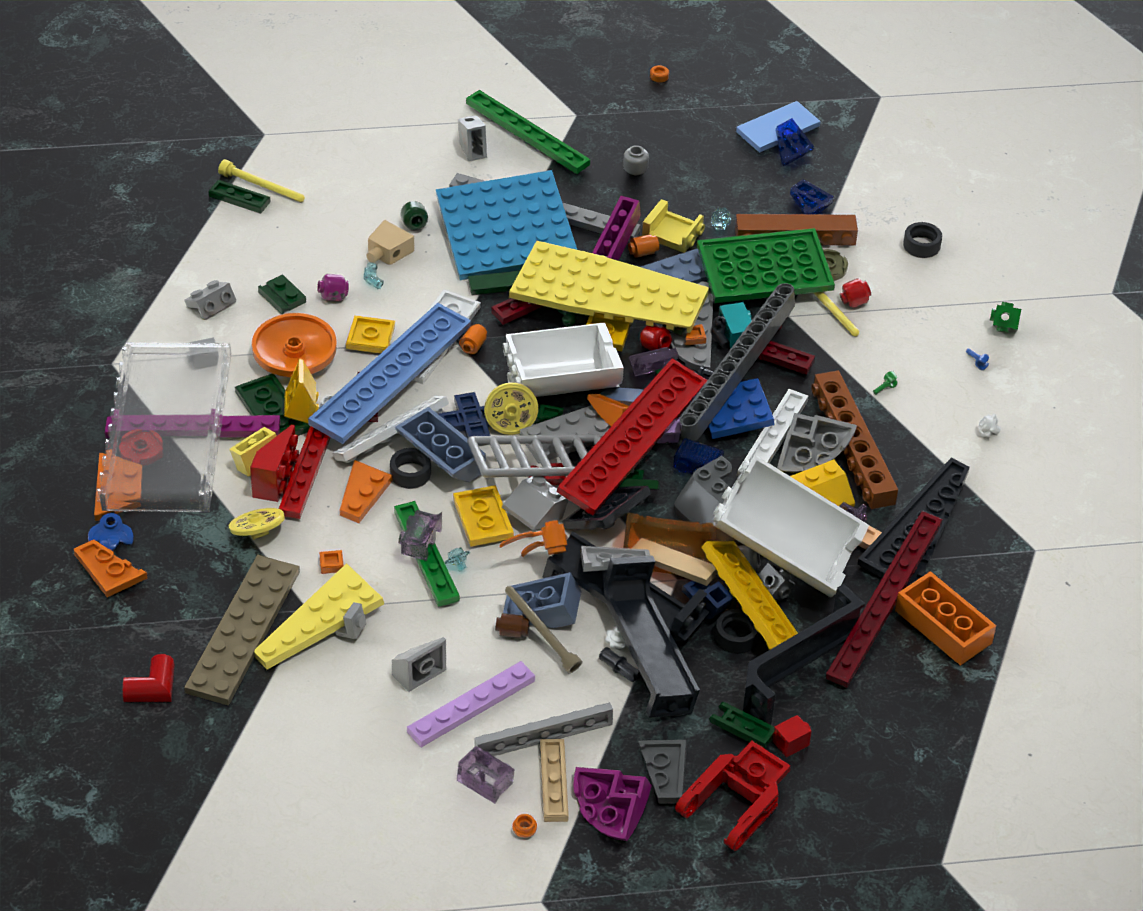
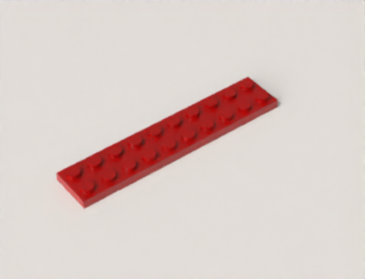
M672 358L562 481L556 492L591 515H594L690 405L707 382V379Z

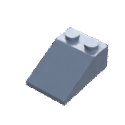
M570 572L512 585L547 627L558 628L575 624L581 589ZM507 595L503 613L524 615Z

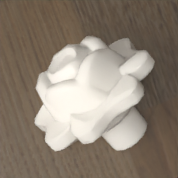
M988 414L980 419L978 428L981 437H990L992 433L998 434L1001 427L997 425L998 419L996 414Z
M615 626L613 630H607L605 642L610 643L611 648L624 649L627 646L618 627Z

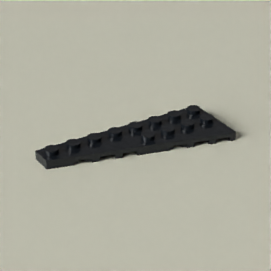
M951 457L858 558L857 565L883 578L917 518L923 511L941 518L942 525L906 587L921 578L927 569L968 476L970 467Z

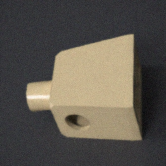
M384 220L368 238V253L366 257L371 263L381 260L391 265L414 252V235Z

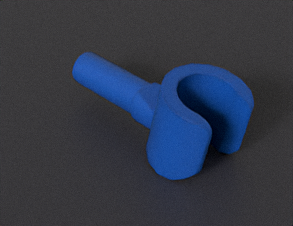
M970 348L966 350V353L976 359L975 365L978 369L984 370L989 366L987 362L989 356L987 354L979 355Z

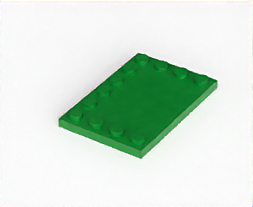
M815 228L697 240V248L714 303L768 298L775 288L783 283L793 285L795 295L834 291L835 283Z

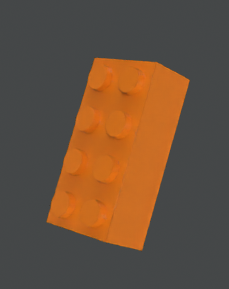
M931 571L898 592L895 611L959 665H962L993 643L996 625Z

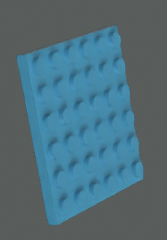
M552 170L436 189L437 201L460 280L468 279V276L521 270L536 241L577 250Z

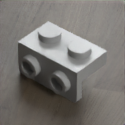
M214 280L209 282L203 290L193 291L190 294L191 296L184 300L187 307L198 308L201 318L207 319L235 303L236 297L230 283Z

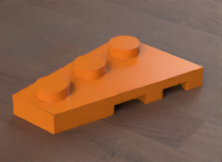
M94 539L74 548V555L106 597L147 579V572L134 568L132 563L126 559L121 560L114 555L113 551Z

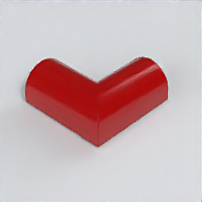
M166 654L155 655L151 658L149 677H124L123 701L171 702L175 667L173 658Z

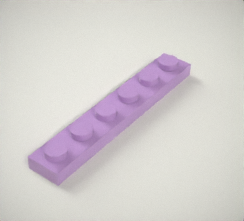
M520 661L407 726V733L420 747H423L535 682V675Z

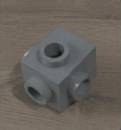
M768 563L758 574L773 598L779 601L788 597L791 589L796 585L790 579L792 575L788 571L771 563Z

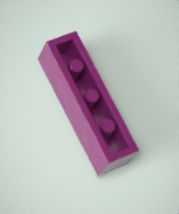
M620 196L592 252L593 254L603 255L619 261L641 216L639 200Z

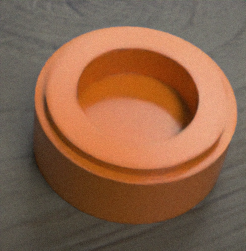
M661 65L654 66L650 70V78L655 82H665L669 78V70Z

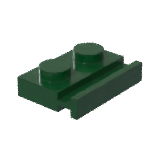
M283 274L267 281L264 286H258V292L281 314H284V311L287 309L290 311L306 303V296Z

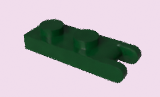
M721 702L718 706L724 712L722 717L712 714L709 718L712 724L748 742L754 741L764 749L773 739L774 726L726 702Z

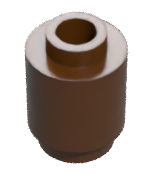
M502 613L501 618L497 617L495 631H499V636L527 637L529 620L524 618V615Z

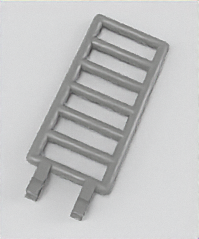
M598 434L471 436L467 439V442L483 477L568 476L575 467H573L562 443H573L582 460L587 454L583 443L596 444L601 437ZM553 443L563 467L551 466L542 444ZM499 444H511L521 468L509 467ZM520 444H532L542 467L531 468ZM478 445L491 446L500 468L488 469Z

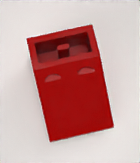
M295 425L289 426L256 452L250 466L253 498L278 502L281 494L285 493L287 479L291 477L293 464L297 462L299 457V450H296L298 435H295Z

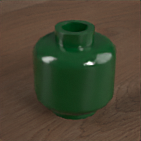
M410 201L403 205L400 216L404 225L410 230L422 229L428 222V214L425 207L417 201Z

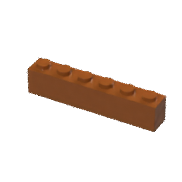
M736 214V236L815 228L821 245H856L858 227L856 215Z

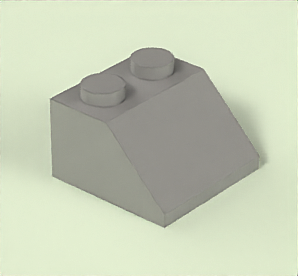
M532 476L524 479L503 503L502 508L535 531L544 527L546 522L563 519L568 499L557 493V488L547 482L542 476Z

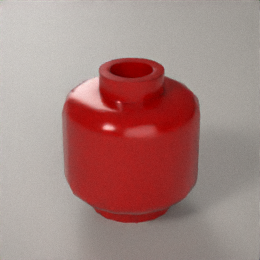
M857 278L843 284L840 298L844 305L848 304L851 308H856L867 303L869 296L872 294L868 283Z
M655 323L654 326L647 325L640 334L642 346L656 353L665 351L672 341L670 331L666 327Z

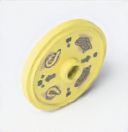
M505 383L493 389L488 395L484 406L485 417L494 430L502 434H518L520 429L531 426L536 420L538 402L534 393L528 387L519 383Z
M263 508L244 513L230 522V532L239 536L251 535L253 540L269 534V530L277 527L284 521V512L277 508Z

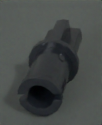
M605 647L600 652L599 659L609 665L614 673H620L630 682L639 679L640 671L628 663L624 656L620 657L608 647Z

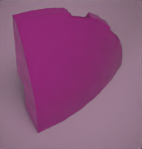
M575 768L574 794L578 798L579 809L589 824H592L602 834L617 840L627 841L634 832L646 806L652 786L648 779L642 776L623 775L620 770Z

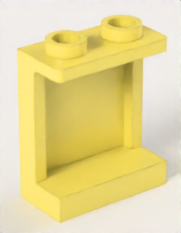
M661 199L643 221L642 236L648 234L656 235L659 244L685 253L689 247L694 245L698 235H702L705 229V224H703L704 216L699 215L693 221L668 211V202Z

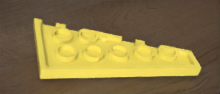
M346 563L254 650L255 658L266 669H269L344 627L343 616L353 602L362 604L363 612L366 615L384 605L383 597Z

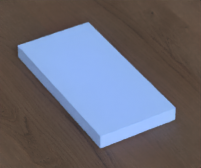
M795 101L737 126L736 132L760 153L819 127L820 120L798 101Z

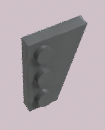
M686 740L639 741L658 803H677L684 794L687 754Z

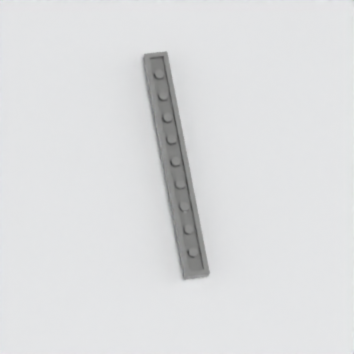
M457 173L449 187L483 182L484 180ZM563 203L569 225L602 234L610 216ZM636 224L629 242L631 238H635L639 234L640 224Z

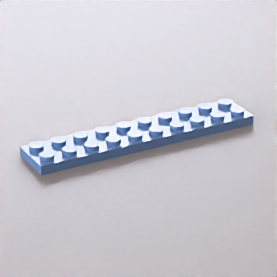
M437 303L309 417L308 425L343 444L465 333L471 326V320Z

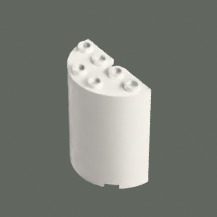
M605 323L506 334V343H503L504 356H507V364L510 372H507L508 383H519L528 387L535 397L620 387L619 384H622L624 367L616 348H613V341Z

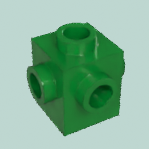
M1002 302L1001 305H997L996 309L992 308L990 321H994L993 326H997V331L1009 332V329L1018 330L1022 309L1013 308V303ZM1007 314L1009 319L1003 320L1001 316Z

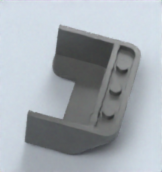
M723 456L702 466L692 474L674 502V512L705 542L734 541L737 546L744 545L713 526V518L715 516L713 512L719 503L723 504L724 499L721 497L728 487L723 478L729 476L732 471L731 463Z

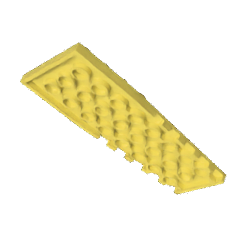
M536 241L509 291V298L594 316L595 312L602 313L604 318L614 319V316L625 317V322L633 323L634 319L646 321L648 326L660 323L665 324L666 329L674 330V327L687 328V332L690 333L708 296L709 288L610 259L603 255Z

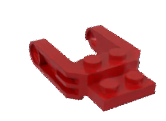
M751 741L738 756L733 754L720 755L680 797L675 811L683 817L689 818L718 786L725 782L729 788L753 803L739 818L737 825L730 832L727 839H724L726 846L737 851L778 807L777 785L790 772V765L754 741Z

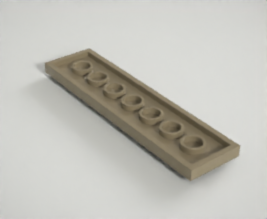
M261 555L256 556L184 687L186 694L229 706L255 657L254 650L263 642L298 577L300 566Z

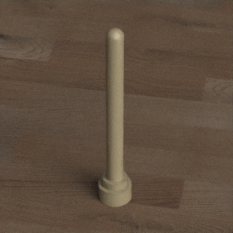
M507 586L505 588L506 594L562 658V667L568 674L576 671L581 666L582 660L577 654L569 653L512 586Z

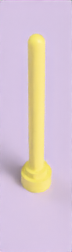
M226 159L219 165L218 173L223 176L234 175L299 202H303L305 199L303 194L237 169L233 162Z
M824 292L814 293L853 336L859 335V330Z

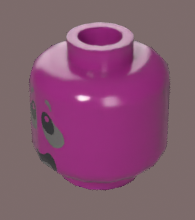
M325 274L322 280L318 281L317 291L321 293L324 300L341 301L348 295L349 283L343 275Z

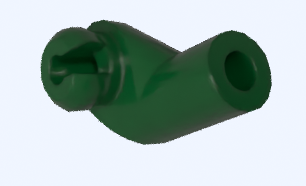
M556 309L564 316L562 321L565 326L571 327L576 323L577 313Z

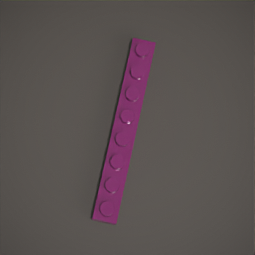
M280 415L107 417L105 437L123 438L128 433L142 430V433L147 434L151 431L158 434L161 438L249 437L263 427L275 432L278 436L281 419Z

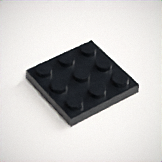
M648 486L618 487L594 515L579 508L564 519L562 523L565 529H609L615 525L617 519L627 516L630 513V509L644 503L645 498L651 494Z

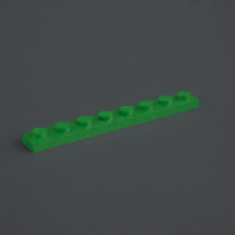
M478 90L466 97L467 105L574 173L578 174L590 166V159L483 91Z

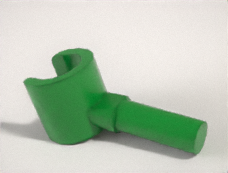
M893 371L887 372L884 375L885 382L874 389L873 393L876 395L887 387H896L898 383L896 380L897 375Z

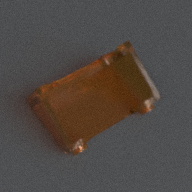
M627 513L623 548L632 549L641 538L711 563L706 558V553L701 547L706 541H716L718 528L713 526V523L708 522L700 524V522H687L650 516L645 518L639 514ZM656 566L653 569V572L675 574Z

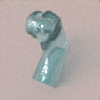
M369 262L367 267L364 268L363 278L370 285L380 289L384 281L376 276L378 266L373 262Z

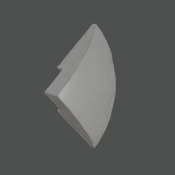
M794 413L777 469L782 472L798 473L834 460L850 443L857 425L817 415L810 417Z

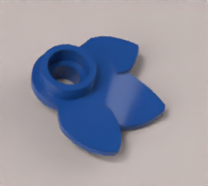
M108 513L100 519L99 524L90 529L88 541L94 539L111 551H114L119 542L132 545L133 532L129 526L122 523L119 515ZM109 521L115 522L113 525L107 524Z

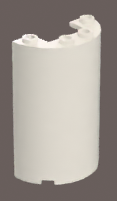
M754 455L749 462L745 460L739 468L741 474L732 488L728 486L721 497L724 499L723 504L719 503L713 512V515H715L713 526L825 595L833 597L836 594L837 587L841 586L846 576L842 572L852 551L862 542L869 525L758 456Z

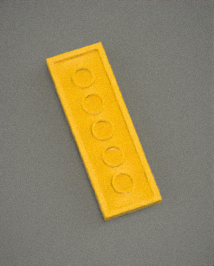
M706 541L701 548L706 553V558L714 565L719 577L730 588V593L741 604L743 612L752 620L756 631L763 636L770 650L798 634L734 541Z

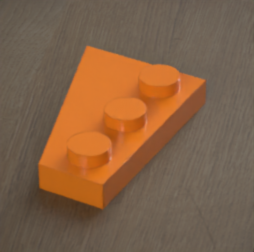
M354 460L340 507V516L360 523L393 481L392 475Z

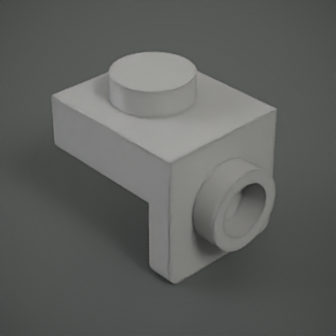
M353 602L343 616L345 626L338 629L336 635L357 639L366 625V616L363 612L362 604Z

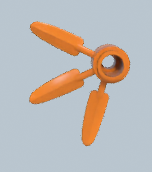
M558 520L546 522L545 527H542L541 531L525 532L506 539L500 544V548L523 538L542 535L543 541H537L525 547L521 552V556L524 557L539 546H545V550H548V555L566 552L565 546H567L568 537L565 534L564 525L559 524Z

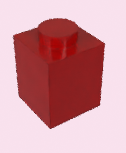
M796 715L774 726L772 742L788 757L810 745L812 731L809 724Z

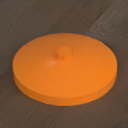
M288 313L275 316L261 324L252 338V353L256 362L266 371L283 377H292L299 359L304 360L311 374L319 372L331 363L337 350L336 335L332 327L316 316L303 313Z

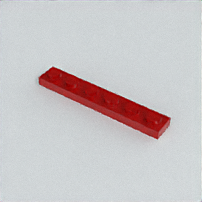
M312 426L309 428L279 509L284 512L286 517L301 518L331 437Z

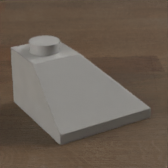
M442 637L417 646L403 654H398L392 659V675L408 692L446 671V639Z

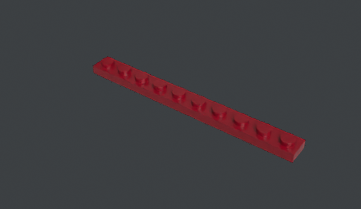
M923 511L920 513L826 673L827 680L846 688L848 687L897 602L898 592L903 590L908 584L941 527V518Z

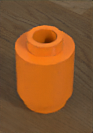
M651 234L631 238L630 243H628L629 253L635 258L654 254L655 251H659L658 238L656 235L652 236Z
M480 324L470 326L459 341L462 350L468 354L477 353L487 339V330Z

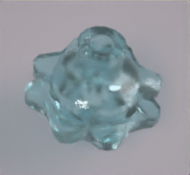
M726 207L717 208L712 214L711 221L712 226H715V230H724L726 225L731 223L730 212L727 211Z
M462 547L448 552V559L445 561V564L456 565L458 571L466 569L465 561L470 551H463Z

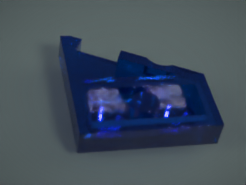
M793 118L776 127L775 131L783 166L813 151L814 145Z
M804 179L791 187L790 195L804 214H819L833 203L834 196Z

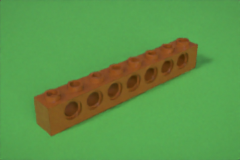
M839 370L815 374L811 390L813 396L817 397L819 408L821 411H824L825 417L857 425L854 436L841 454L845 455L848 468L855 475L856 485L860 486L864 501L868 502L871 509L896 505L898 488Z

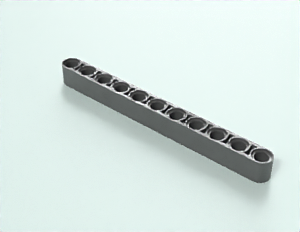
M783 283L775 288L679 419L681 438L684 441L694 442L700 438L795 307L793 285Z

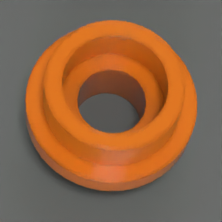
M521 814L513 821L512 829L517 836L527 838L536 833L537 823L531 815Z

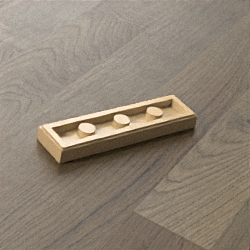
M641 538L632 547V549H648L650 556L653 555L656 561V567L706 586L718 574V571L711 563Z
M540 739L544 822H568L564 739Z

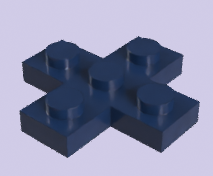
M475 392L454 395L457 410L438 414L459 432L465 431L467 438L471 436H491L488 430L490 425L485 417L484 406L479 405Z

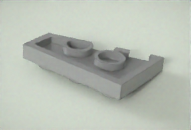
M581 546L580 555L583 572L607 570L610 558L650 556V552L648 549Z

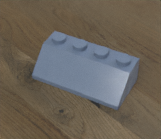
M430 407L423 409L395 426L397 432L451 477L470 482L481 475L468 445V438ZM481 450L486 462V453Z

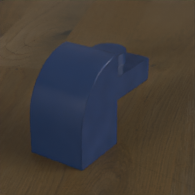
M692 580L682 588V592L689 599L699 589L707 593L704 601L707 604L705 609L710 611L704 618L707 620L714 618L729 608L734 598L719 581L712 586L709 584L706 586Z

